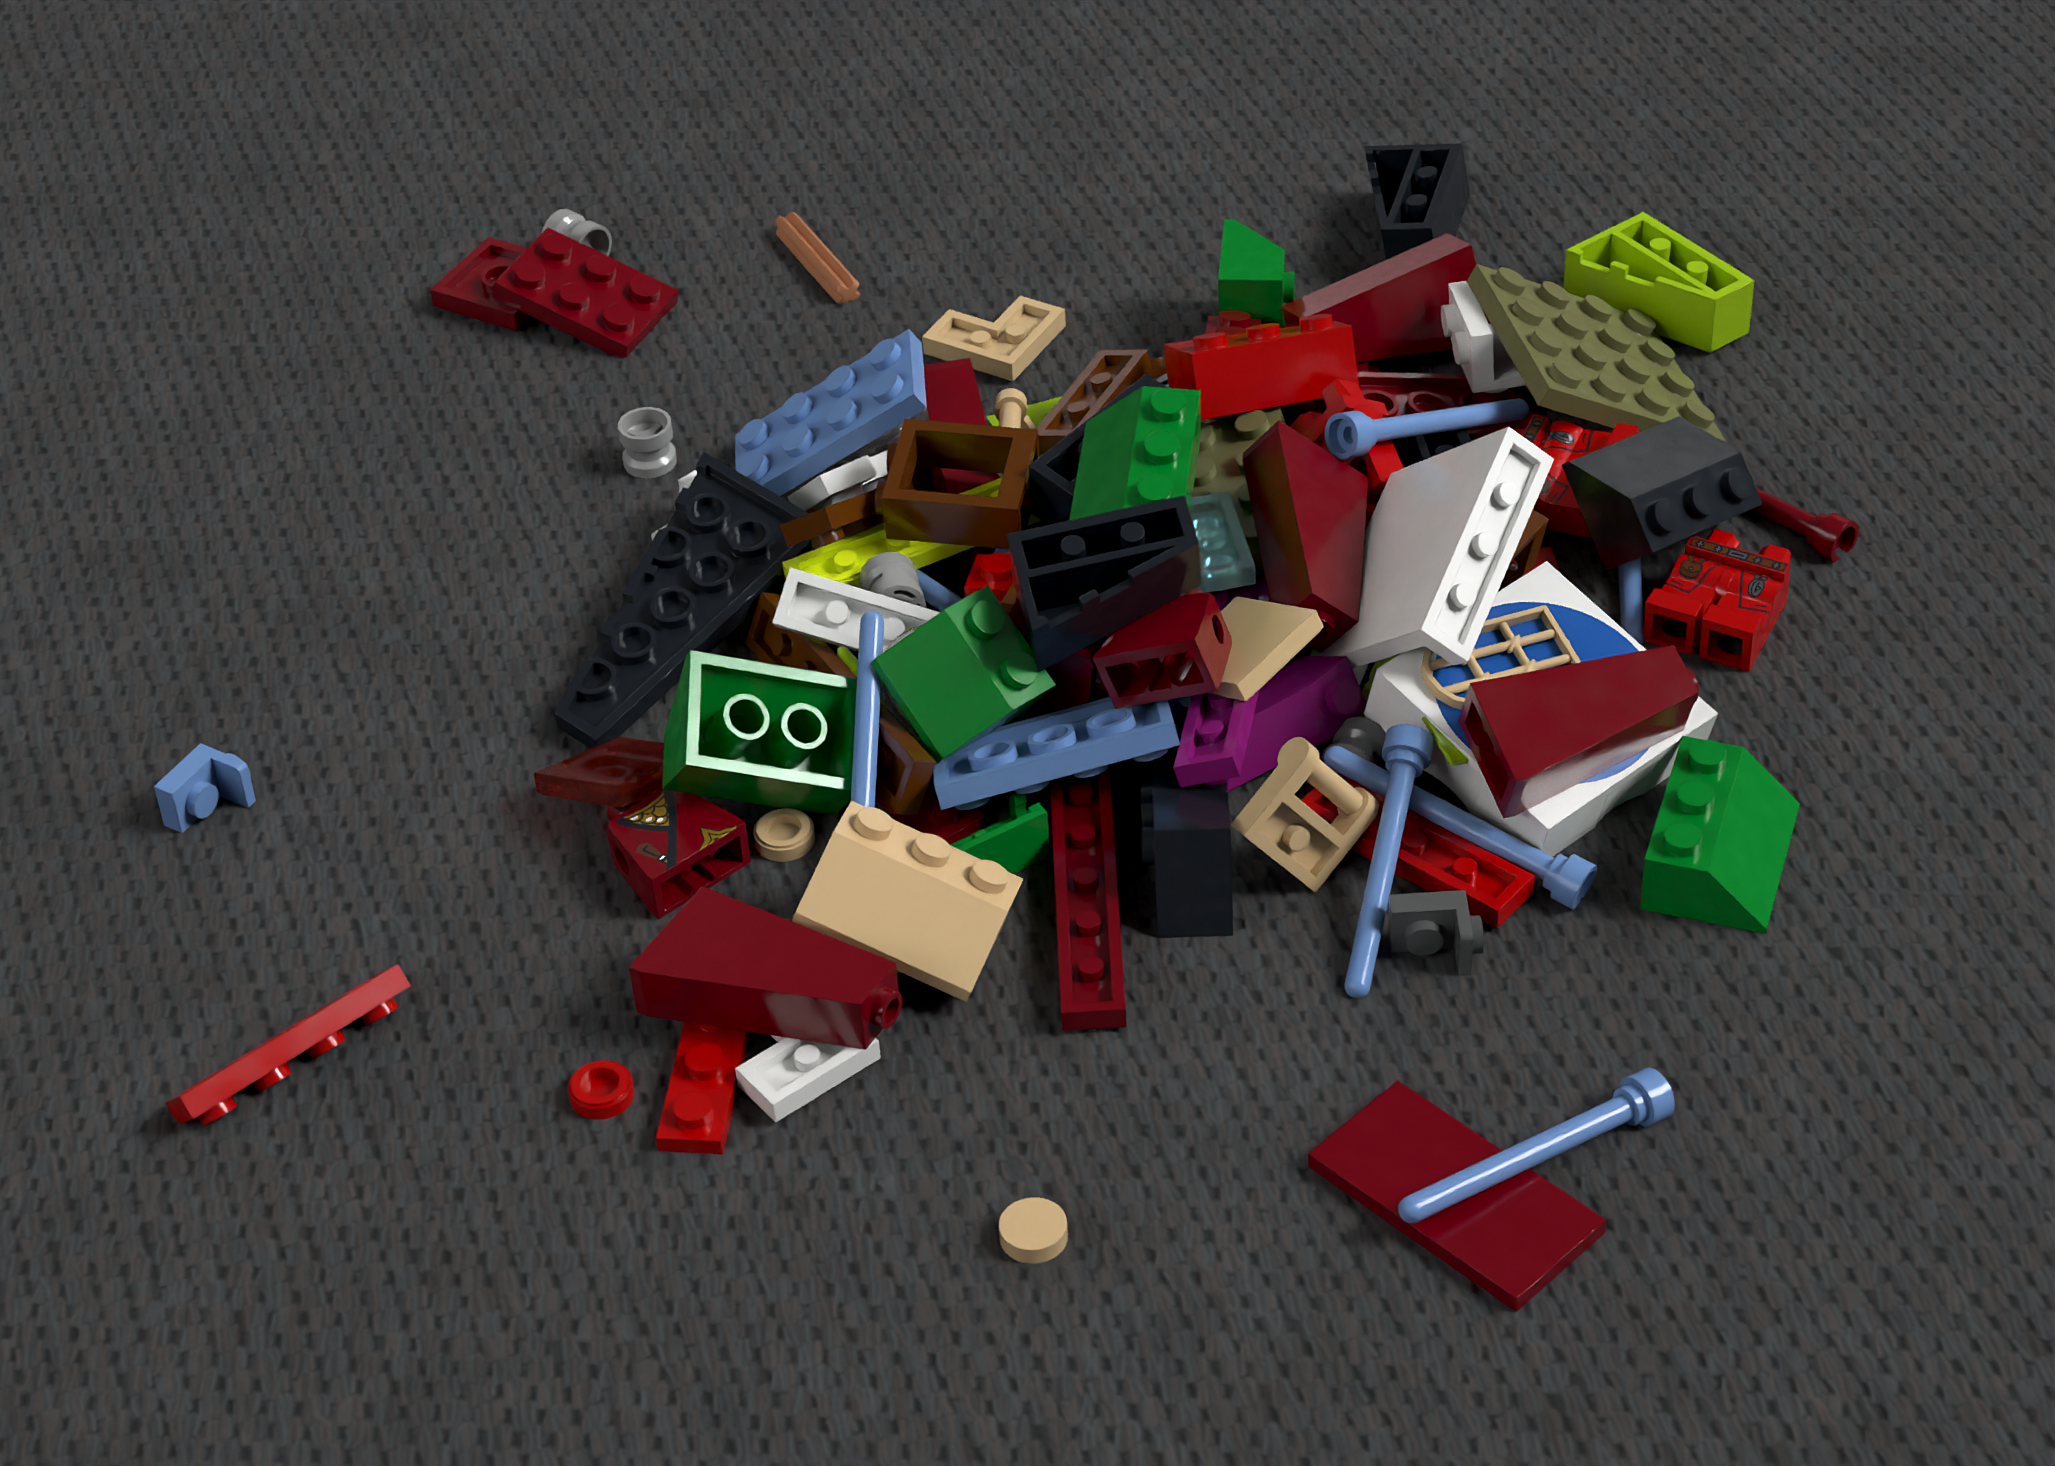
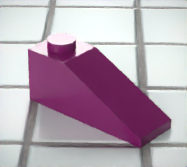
M1297 656L1260 688L1240 777L1231 778L1227 781L1228 791L1277 767L1279 751L1288 740L1294 737H1302L1315 747L1331 739L1341 724L1348 718L1358 717L1365 711L1367 703L1347 656Z

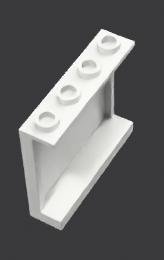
M1506 427L1392 472L1365 530L1359 622L1322 653L1313 649L1310 656H1347L1359 685L1369 663L1426 646L1454 666L1468 662L1554 458L1512 428Z

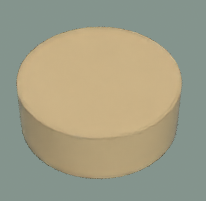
M795 809L773 810L763 815L756 822L753 829L756 850L760 855L772 861L785 862L798 859L806 855L815 843L813 821L807 814Z
M1031 1197L1012 1203L1003 1211L999 1219L1001 1246L1011 1258L1020 1262L1042 1263L1053 1259L1062 1252L1068 1240L1067 1218L1064 1211L1056 1203L1044 1198Z

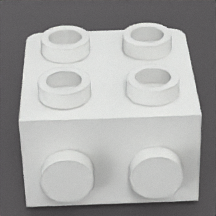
M1467 282L1448 283L1449 304L1441 306L1443 332L1445 337H1450L1456 364H1461L1472 392L1500 393L1508 388L1525 386L1524 380L1491 324H1488L1485 314Z

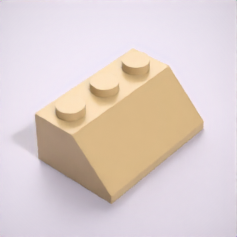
M851 800L833 831L797 907L792 922L896 962L897 971L967 1002L1002 929L1023 878L1007 872L1003 866L996 862L981 860L952 847L937 835L922 833L895 821L880 809L865 807Z

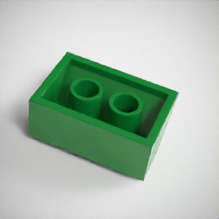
M1142 386L1087 421L1069 520L1184 495L1190 511L1201 439V390Z
M690 650L685 658L665 729L662 789L817 814H837L851 801L857 679Z
M1682 736L1644 859L1640 909L1766 934L1800 803L1744 747Z

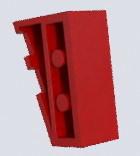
M1317 314L1299 318L1300 326L1280 328L1279 323L1260 324L1247 327L1246 333L1234 335L1210 333L1195 336L1193 340L1163 344L1169 388L1201 390V420L1323 398L1322 391L1334 379L1352 381L1359 385L1352 325L1333 321L1332 314Z

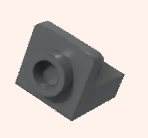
M1465 890L1389 895L1388 939L1391 953L1410 952L1415 955L1425 956L1441 949H1454L1458 975H1472L1473 954H1482L1484 949L1483 926L1480 915L1470 916Z

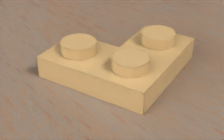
M1019 296L994 323L949 309L922 336L923 354L946 361L970 358L973 369L1014 381L1066 326L1065 309Z

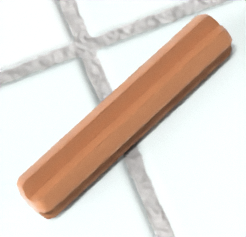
M789 212L785 217L779 215L775 221V225L778 227L776 235L832 299L838 304L858 299L860 293L857 291L859 282L801 217L794 212Z

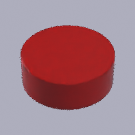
M609 1060L585 1064L572 1074L568 1082V1094L573 1110L582 1117L593 1120L608 1119L621 1114L631 1105L635 1095L630 1071L624 1065Z

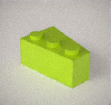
M1642 212L1566 249L1563 289L1570 294L1583 298L1587 295H1594L1607 302L1611 307L1620 310L1638 309L1654 320L1656 324L1655 330L1658 335L1711 353L1749 333L1754 280Z

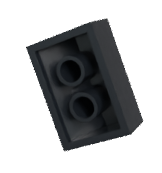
M1680 416L1562 464L1606 571L1656 552L1762 505L1753 478L1749 473L1741 452Z

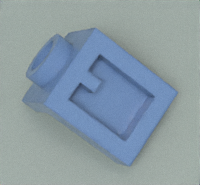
M201 743L154 786L164 826L181 833L189 828L198 818L208 817L215 809L220 797L247 808L256 801L251 774L247 764L234 754H225Z

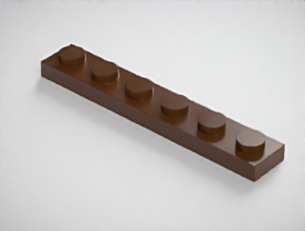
M761 592L745 640V644L761 662L857 679L850 671V668L825 641L775 627L772 622L781 594ZM880 703L876 792L896 814L918 815L925 792L931 786L933 769L936 762L887 708Z

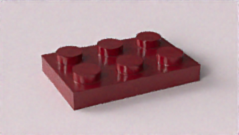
M548 227L496 279L493 286V298L608 354L624 358L637 347L678 302L679 294L678 289Z

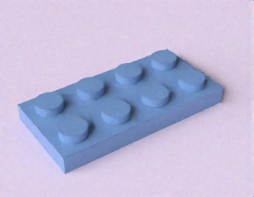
M910 329L893 339H885L879 342L869 354L849 366H841L835 369L826 380L805 393L799 392L794 394L782 407L762 419H754L747 423L735 435L736 471L781 496L904 422V419H910L925 410L927 404L921 341Z
M1107 697L997 728L940 763H937L935 760L936 764L933 769L934 786L941 810L954 806L958 810H970L986 804L991 799V796L1013 790L1018 794L1033 793L1048 786L1050 780L1072 774L1078 778L1092 777L1106 771L1109 764L1133 758L1134 761L1138 762L1151 761L1162 757L1168 752V748L1179 746L1180 743L1168 700L1115 709L1111 698Z

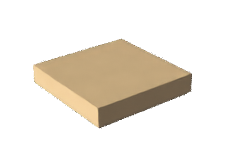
M1236 596L1220 611L1230 632L1232 646L1221 685L1218 691L1209 693L1248 701L1321 631L1324 626L1317 611Z

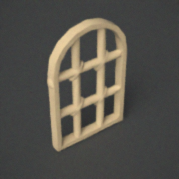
M1542 605L1485 621L1480 634L1499 629L1506 641L1473 649L1468 662L1462 663V666L1467 664L1475 679L1442 687L1433 677L1432 671L1452 666V664L1443 658L1430 661V657L1434 652L1427 647L1423 655L1421 673L1426 687L1438 700L1452 708L1462 710L1465 698L1455 694L1467 691L1472 682L1537 671L1567 663H1580L1581 661L1548 607ZM1541 618L1548 630L1520 637L1519 634L1514 636L1509 626ZM1553 638L1563 653L1560 656L1535 662V659L1529 661L1522 647ZM1507 651L1509 654L1513 652L1521 664L1519 667L1490 674L1488 671L1485 673L1482 671L1476 659Z

